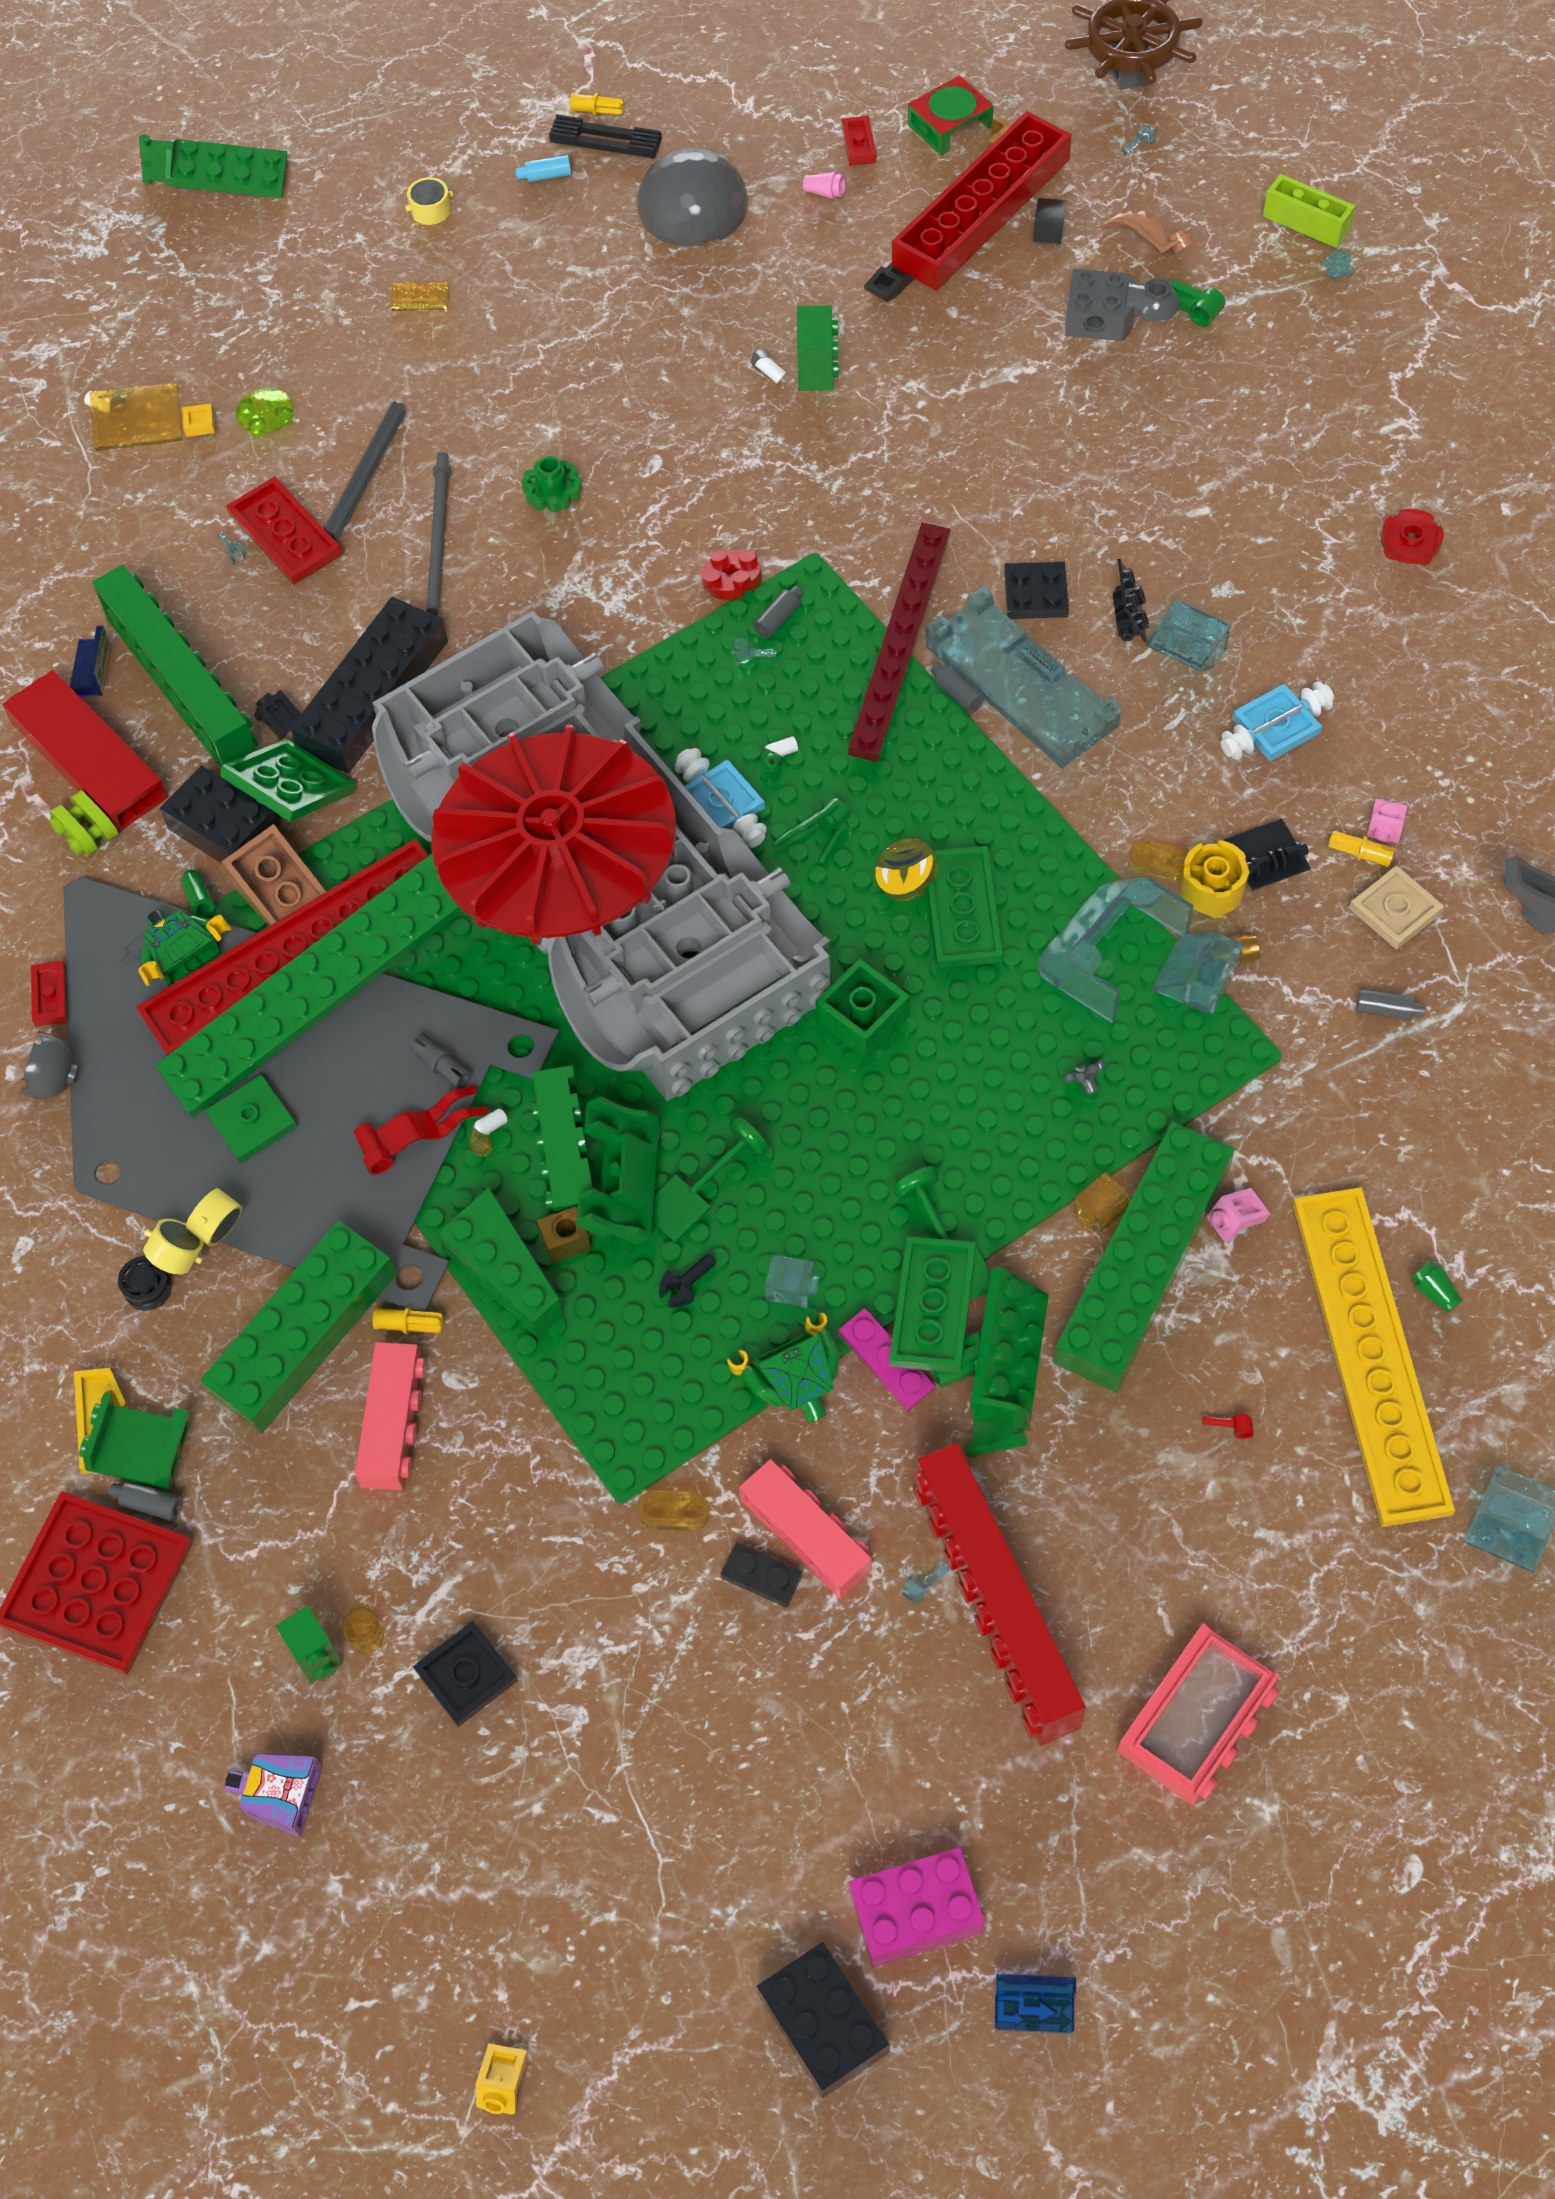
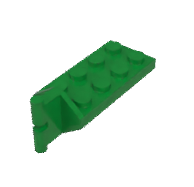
M145 134L139 136L142 180L145 184L160 181L165 182V185L170 187L282 199L287 167V151L171 138L169 141L152 140Z
M1003 1267L992 1269L970 1404L974 1425L971 1443L965 1446V1453L968 1457L995 1453L997 1450L1005 1451L1024 1447L1027 1445V1436L1024 1431H1029L1049 1295Z

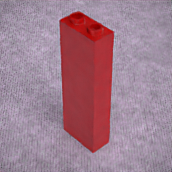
M54 670L39 677L31 685L14 694L2 704L10 722L77 792L82 790L113 823L118 833L168 798L162 780Z

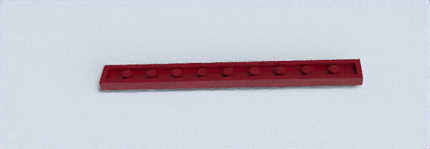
M921 523L848 747L849 756L874 762L879 761L947 547L951 530L949 528Z

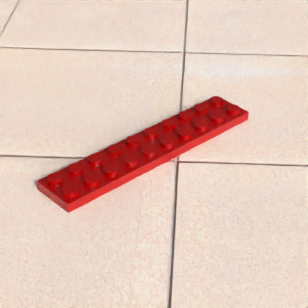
M416 839L412 840L136 1006V1009L166 1055H169L427 858V853Z

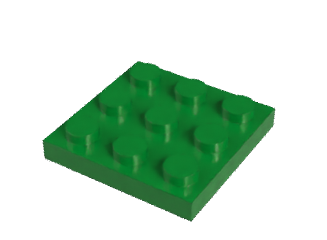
M287 738L222 765L220 776L232 783L233 786L241 789L255 798L256 801L264 804L290 822L353 794L356 782Z

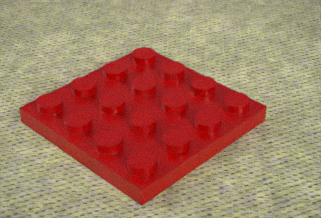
M61 1491L0 1607V1627L128 1675L193 1542L190 1537Z

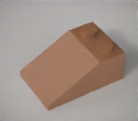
M274 824L224 859L219 868L240 896L268 926L326 893Z

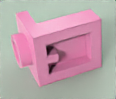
M1375 799L1367 837L1375 838L1382 842L1399 843L1407 805Z
M1248 1188L1222 1196L1207 1215V1218L1222 1240L1228 1242L1235 1237L1239 1230L1264 1223L1271 1214L1253 1189Z

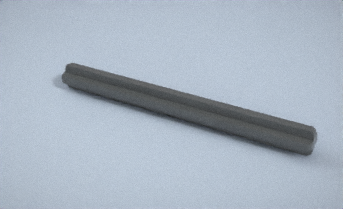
M394 401L389 405L326 522L324 530L332 538L337 539L341 535L403 419L406 410L402 403Z

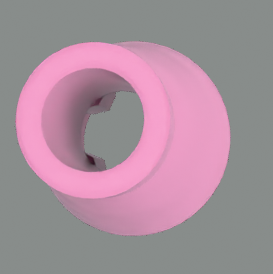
M838 171L805 175L803 189L804 192L836 200L838 197L842 198L845 194L846 178L843 174H839Z

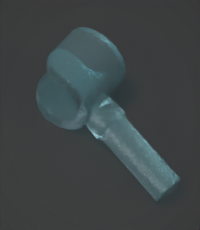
M1143 123L1138 130L1137 136L1122 149V152L1125 155L1128 154L1142 141L1153 144L1157 137L1154 134L1157 128Z
M224 532L218 534L219 539L226 546L228 560L231 564H235L233 555L236 553L241 554L244 559L246 558L245 550L241 543L231 542Z
M743 638L733 641L735 650L732 653L735 660L739 663H745L751 657L756 656L776 657V650L750 648L748 642Z
M945 1563L942 1564L930 1575L926 1576L922 1582L914 1576H910L903 1586L904 1591L902 1595L914 1603H920L927 1594L928 1589L949 1571V1567Z

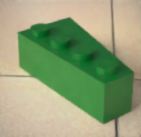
M573 1065L533 1071L536 1101L531 1102L534 1121H540L541 1130L536 1131L538 1149L539 1151H545L546 1160L540 1161L543 1181L549 1180L551 1189L544 1191L547 1210H554L556 1214L575 1206L578 1209L579 1194L592 1189L593 1183Z
M489 1187L438 1232L443 1251L537 1339L563 1316L558 1296Z

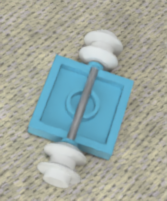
M1317 681L1313 683L1312 690L1309 688L1302 689L1301 701H1299L1292 691L1283 684L1233 712L1232 719L1237 724L1234 727V734L1229 731H1225L1222 734L1221 748L1228 757L1239 760L1242 758V751L1248 754L1252 753L1255 744L1270 762L1321 734L1322 725L1314 716L1318 717L1321 714V708L1327 711L1332 709L1334 695L1331 688Z
M693 748L682 751L676 759L675 771L683 773V780L688 783L684 787L719 828L735 830L748 848H754L761 844L765 838L766 826L763 823L757 824L758 817L756 814L765 809L764 800L729 760L724 761L707 772L710 764L709 760L701 758V751L699 749Z

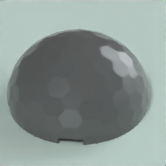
M699 147L677 149L660 157L649 168L642 179L637 196L639 216L646 229L653 236L664 242L686 247L704 246L703 242L718 237L722 240L732 234L743 222L748 202L745 182L738 170L723 156L714 151Z

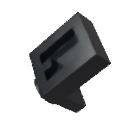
M279 690L273 696L271 693H267L257 701L254 717L257 721L262 719L280 740L291 732L290 728L301 713L285 694Z

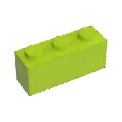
M1280 174L1266 192L1263 217L1338 249L1351 232L1356 205Z

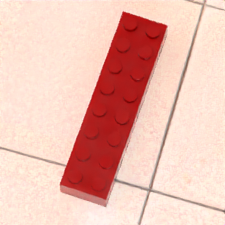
M1026 111L892 240V266L937 291L1070 160L1072 134Z
M958 1443L918 1458L917 1473L913 1474L916 1486L913 1487L915 1497L921 1507L926 1505L931 1517L928 1518V1523L936 1539L941 1537L946 1546L943 1554L950 1570L957 1569L962 1580L958 1583L960 1592L965 1602H972L977 1612L974 1615L976 1626L982 1636L988 1635L993 1645V1648L989 1649L992 1660L998 1670L1004 1669L1009 1681L1005 1682L1007 1691L1014 1704L1017 1702L1021 1704L1025 1713L1021 1718L1029 1737L1036 1736L1040 1746L1081 1729L1086 1706Z

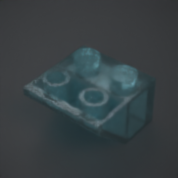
M1176 600L1146 642V646L1200 672L1214 668L1227 649L1231 625Z
M1214 931L1179 936L1152 990L1213 1016L1240 965L1244 944Z
M1496 1465L1481 1497L1464 1543L1534 1573L1555 1528V1490Z

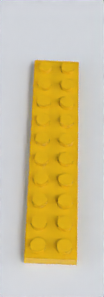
M1362 1187L1294 1198V1212L1381 1527L1453 1516L1455 1508Z

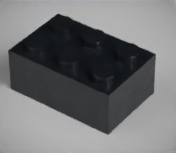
M202 765L160 807L168 830L220 863L274 824L280 832L273 810L259 803L255 798L236 788Z
M821 1942L756 1986L758 1996L822 2098H825L889 2054L888 2042L824 1942Z

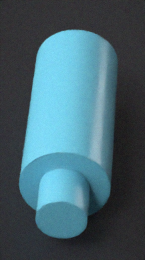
M568 155L524 162L525 167L515 169L517 180L527 178L528 183L571 176Z

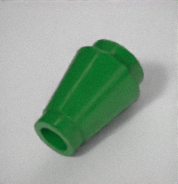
M1433 1260L1411 1278L1416 1284L1414 1288L1446 1313H1449L1463 1301L1442 1265L1437 1266Z

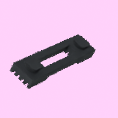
M556 115V119L552 124L553 127H551L549 132L550 142L654 159L662 140L661 131L640 127H635L632 130L583 122V118ZM581 133L629 140V143L581 136Z

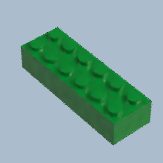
M338 1220L199 1381L211 1396L260 1433H263L398 1275V1271L391 1258Z

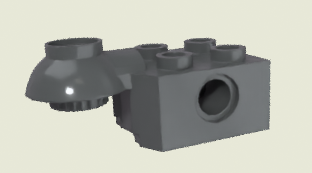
M1073 269L1065 336L1123 341L1133 328L1134 313L1152 321L1171 318L1180 307L1179 296L1169 282L1162 278H1153L1147 281L1146 284H1137L1131 274Z

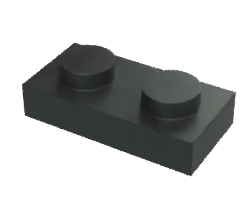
M737 1542L721 1572V1579L786 1608L803 1577L802 1571Z

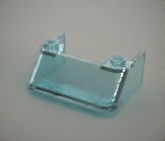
M1147 877L1110 881L1102 884L1039 957L1038 971L1043 979L1111 1023L1114 1022L1117 1016L1120 991L1094 975L1099 970L1102 959L1099 950L1094 946L1130 905H1133L1184 938L1189 933L1194 905Z

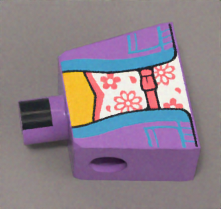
M257 1754L253 1759L249 1772L230 1769L225 1782V1791L242 1795L239 1807L249 1817L301 1838L322 1766L315 1757Z

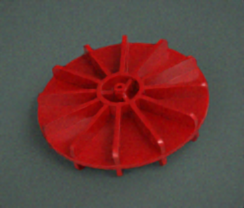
M570 724L566 725L564 733L541 734L517 740L514 732L507 735L509 744L486 754L471 766L462 763L458 767V779L444 796L439 808L434 810L431 843L433 861L438 877L451 899L464 912L474 918L476 925L482 929L491 927L501 932L530 937L533 945H541L542 938L565 937L592 930L595 937L602 934L601 926L626 914L639 903L647 904L652 899V889L659 882L667 869L671 857L674 856L676 816L663 777L659 776L648 762L631 750L630 743L624 739L616 743L593 735L576 733L575 725Z

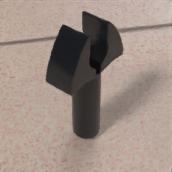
M709 1254L705 1255L682 1276H674L667 1270L659 1287L660 1299L669 1290L680 1288L678 1294L668 1300L669 1308L681 1307L694 1302V1294L690 1292V1287L716 1265L715 1259Z

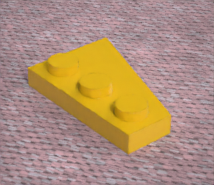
M110 1368L74 1371L78 1453L84 1436H90L93 1425L90 1424L93 1407L96 1403L101 1404L105 1392L112 1394L115 1406L127 1408ZM79 1456L80 1474L94 1473L85 1470L83 1457Z

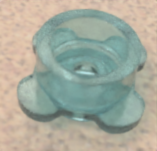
M1344 251L1332 252L1329 257H1325L1322 261V265L1327 268V276L1331 279L1341 278L1344 275L1352 276L1355 269L1350 265L1351 257Z

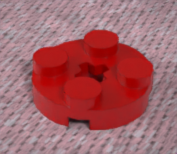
M1419 509L1400 510L1399 515L1394 517L1391 515L1384 522L1381 533L1384 555L1391 560L1396 559L1409 564L1427 565L1440 551L1444 537L1441 524L1438 527L1433 521L1434 516L1426 511ZM1409 533H1414L1417 539H1410L1407 536H1409Z
M717 549L710 554V559L702 567L701 578L705 590L708 589L711 596L722 600H733L743 597V591L749 588L754 591L760 585L762 570L757 555L753 550L726 551L724 549Z

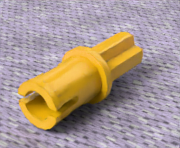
M572 93L570 97V110L590 112L594 116L599 114L620 116L624 112V100L601 97L599 93H595L594 96Z
M1338 831L1331 833L1328 842L1330 848L1357 856V861L1364 859L1385 867H1389L1395 847L1368 840L1365 835L1363 839Z
M376 1307L373 1313V1328L375 1330L403 1331L405 1335H409L411 1332L441 1333L444 1327L443 1314L413 1311L412 1307H406L405 1310Z

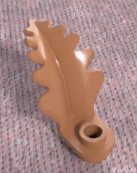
M1128 210L1125 214L1117 213L1115 217L1109 218L1100 225L1102 230L1112 227H1124L1137 232L1160 253L1172 248L1174 253H1177L1194 242L1191 236L1193 234L1192 230L1186 232L1184 227L1168 237L1161 220L1158 217L1148 218L1147 213L1143 210L1137 214H1134L1132 210Z

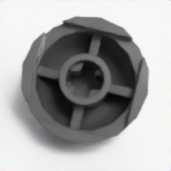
M38 1031L36 1037L42 1039L41 1044L33 1043L23 1080L29 1083L28 1089L21 1087L20 1095L36 1099H49L59 1095L66 1086V1083L73 1085L78 1066L72 1064L73 1052L63 1039Z

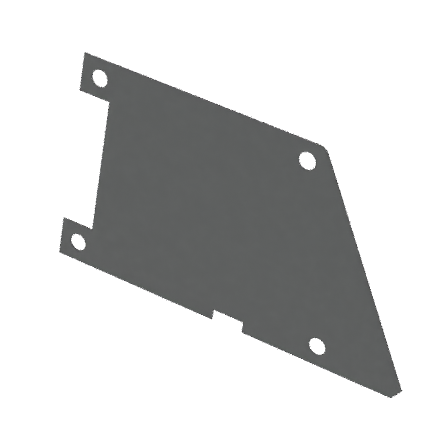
M79 877L63 886L69 1046L73 1052L72 1064L78 1066L73 1085L70 1084L73 1181L76 1190L83 1195L157 1221L161 1219H174L187 1223L189 1216L198 1203L212 1190L219 1188L242 1205L239 1219L220 1243L294 1269L301 1264L339 1220L389 1256L398 1272L406 1266H416L422 1271L423 1280L417 1288L413 1290L401 1289L397 1285L395 1277L378 1298L405 1308L412 1307L413 1311L426 1312L449 1264V1260L405 1246L404 1243L463 1121L459 1122L448 1135L441 1139H423L409 1144L402 1151L391 1156L394 1161L393 1166L386 1172L378 1175L368 1173L363 1162L365 1156L353 1131L364 1123H371L375 1130L388 1123L395 1116L407 1111H427L434 1107L445 1094L457 1089L442 1074H435L430 1070L429 1064L410 1050V1044L413 1039L421 1045V1041L416 1037L421 1033L427 1035L441 1049L446 1048L453 1055L452 1058L472 1073L468 1083L461 1078L460 1081L465 1084L463 1088L475 1085L477 1090H479L490 1066L533 1079L532 1072L542 1069L559 1030L382 973L207 1107H211L262 1074L296 1122L297 1128L240 1164L205 1111L203 1110L194 1118L190 1116L155 1066L167 1055L139 1014L136 1006L168 988V985L164 979L156 978L150 981L149 986H146L138 972V969L141 967V959L137 960L134 958L127 966L120 961L128 953L124 948L149 927L146 919L151 912L162 910L167 917L178 910L183 911L188 916L193 915L192 912L84 877ZM230 925L231 931L223 932L220 935L222 938L220 941H217L215 938L214 940L223 955L257 933ZM520 1035L528 1036L534 1042L533 1051L523 1058L514 1057L508 1051L510 1041ZM477 1092L460 1098L451 1104L441 1119L435 1124L443 1122L449 1115L459 1109L470 1108ZM107 1161L118 1163L121 1173L115 1182L101 1184L96 1180L95 1172L102 1163Z

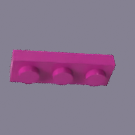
M865 1308L838 1330L837 1334L907 1412L935 1389V1385L920 1369L890 1367L889 1358L892 1338Z

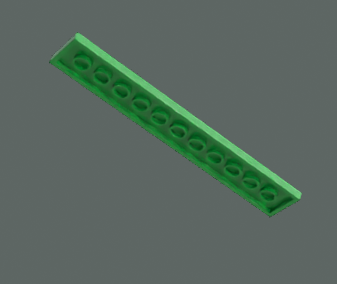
M429 855L155 1065L190 1116L194 1118L463 912L445 891L438 877L433 855Z

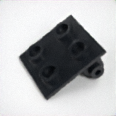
M1117 559L1121 585L1115 588L1112 596L1118 636L1123 641H1131L1134 636L1140 635L1143 641L1146 642L1145 629L1149 628V620L1145 610L1142 609V604L1146 603L1144 591L1141 586H1136L1132 569H1126L1122 560Z
M1283 819L1224 839V841L1234 844L1244 852L1249 870L1248 884L1252 891L1311 870L1309 863L1304 857L1309 853L1306 843L1295 841Z

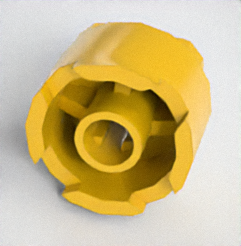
M1218 840L1217 844L1202 846V843H1199L1188 852L1184 861L1180 891L1182 900L1195 911L1209 915L1214 919L1223 918L1226 913L1233 911L1241 904L1249 877L1244 852L1234 844L1223 840Z

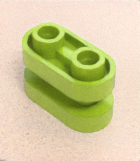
M80 790L70 797L74 807L67 811L62 805H58L49 812L51 819L48 822L59 836L65 834L68 838L66 840L68 845L76 855L83 853V855L88 857L98 850L94 842L95 839L101 836L106 842H109L118 835V832L102 810ZM83 817L91 827L85 830L77 822L79 818Z

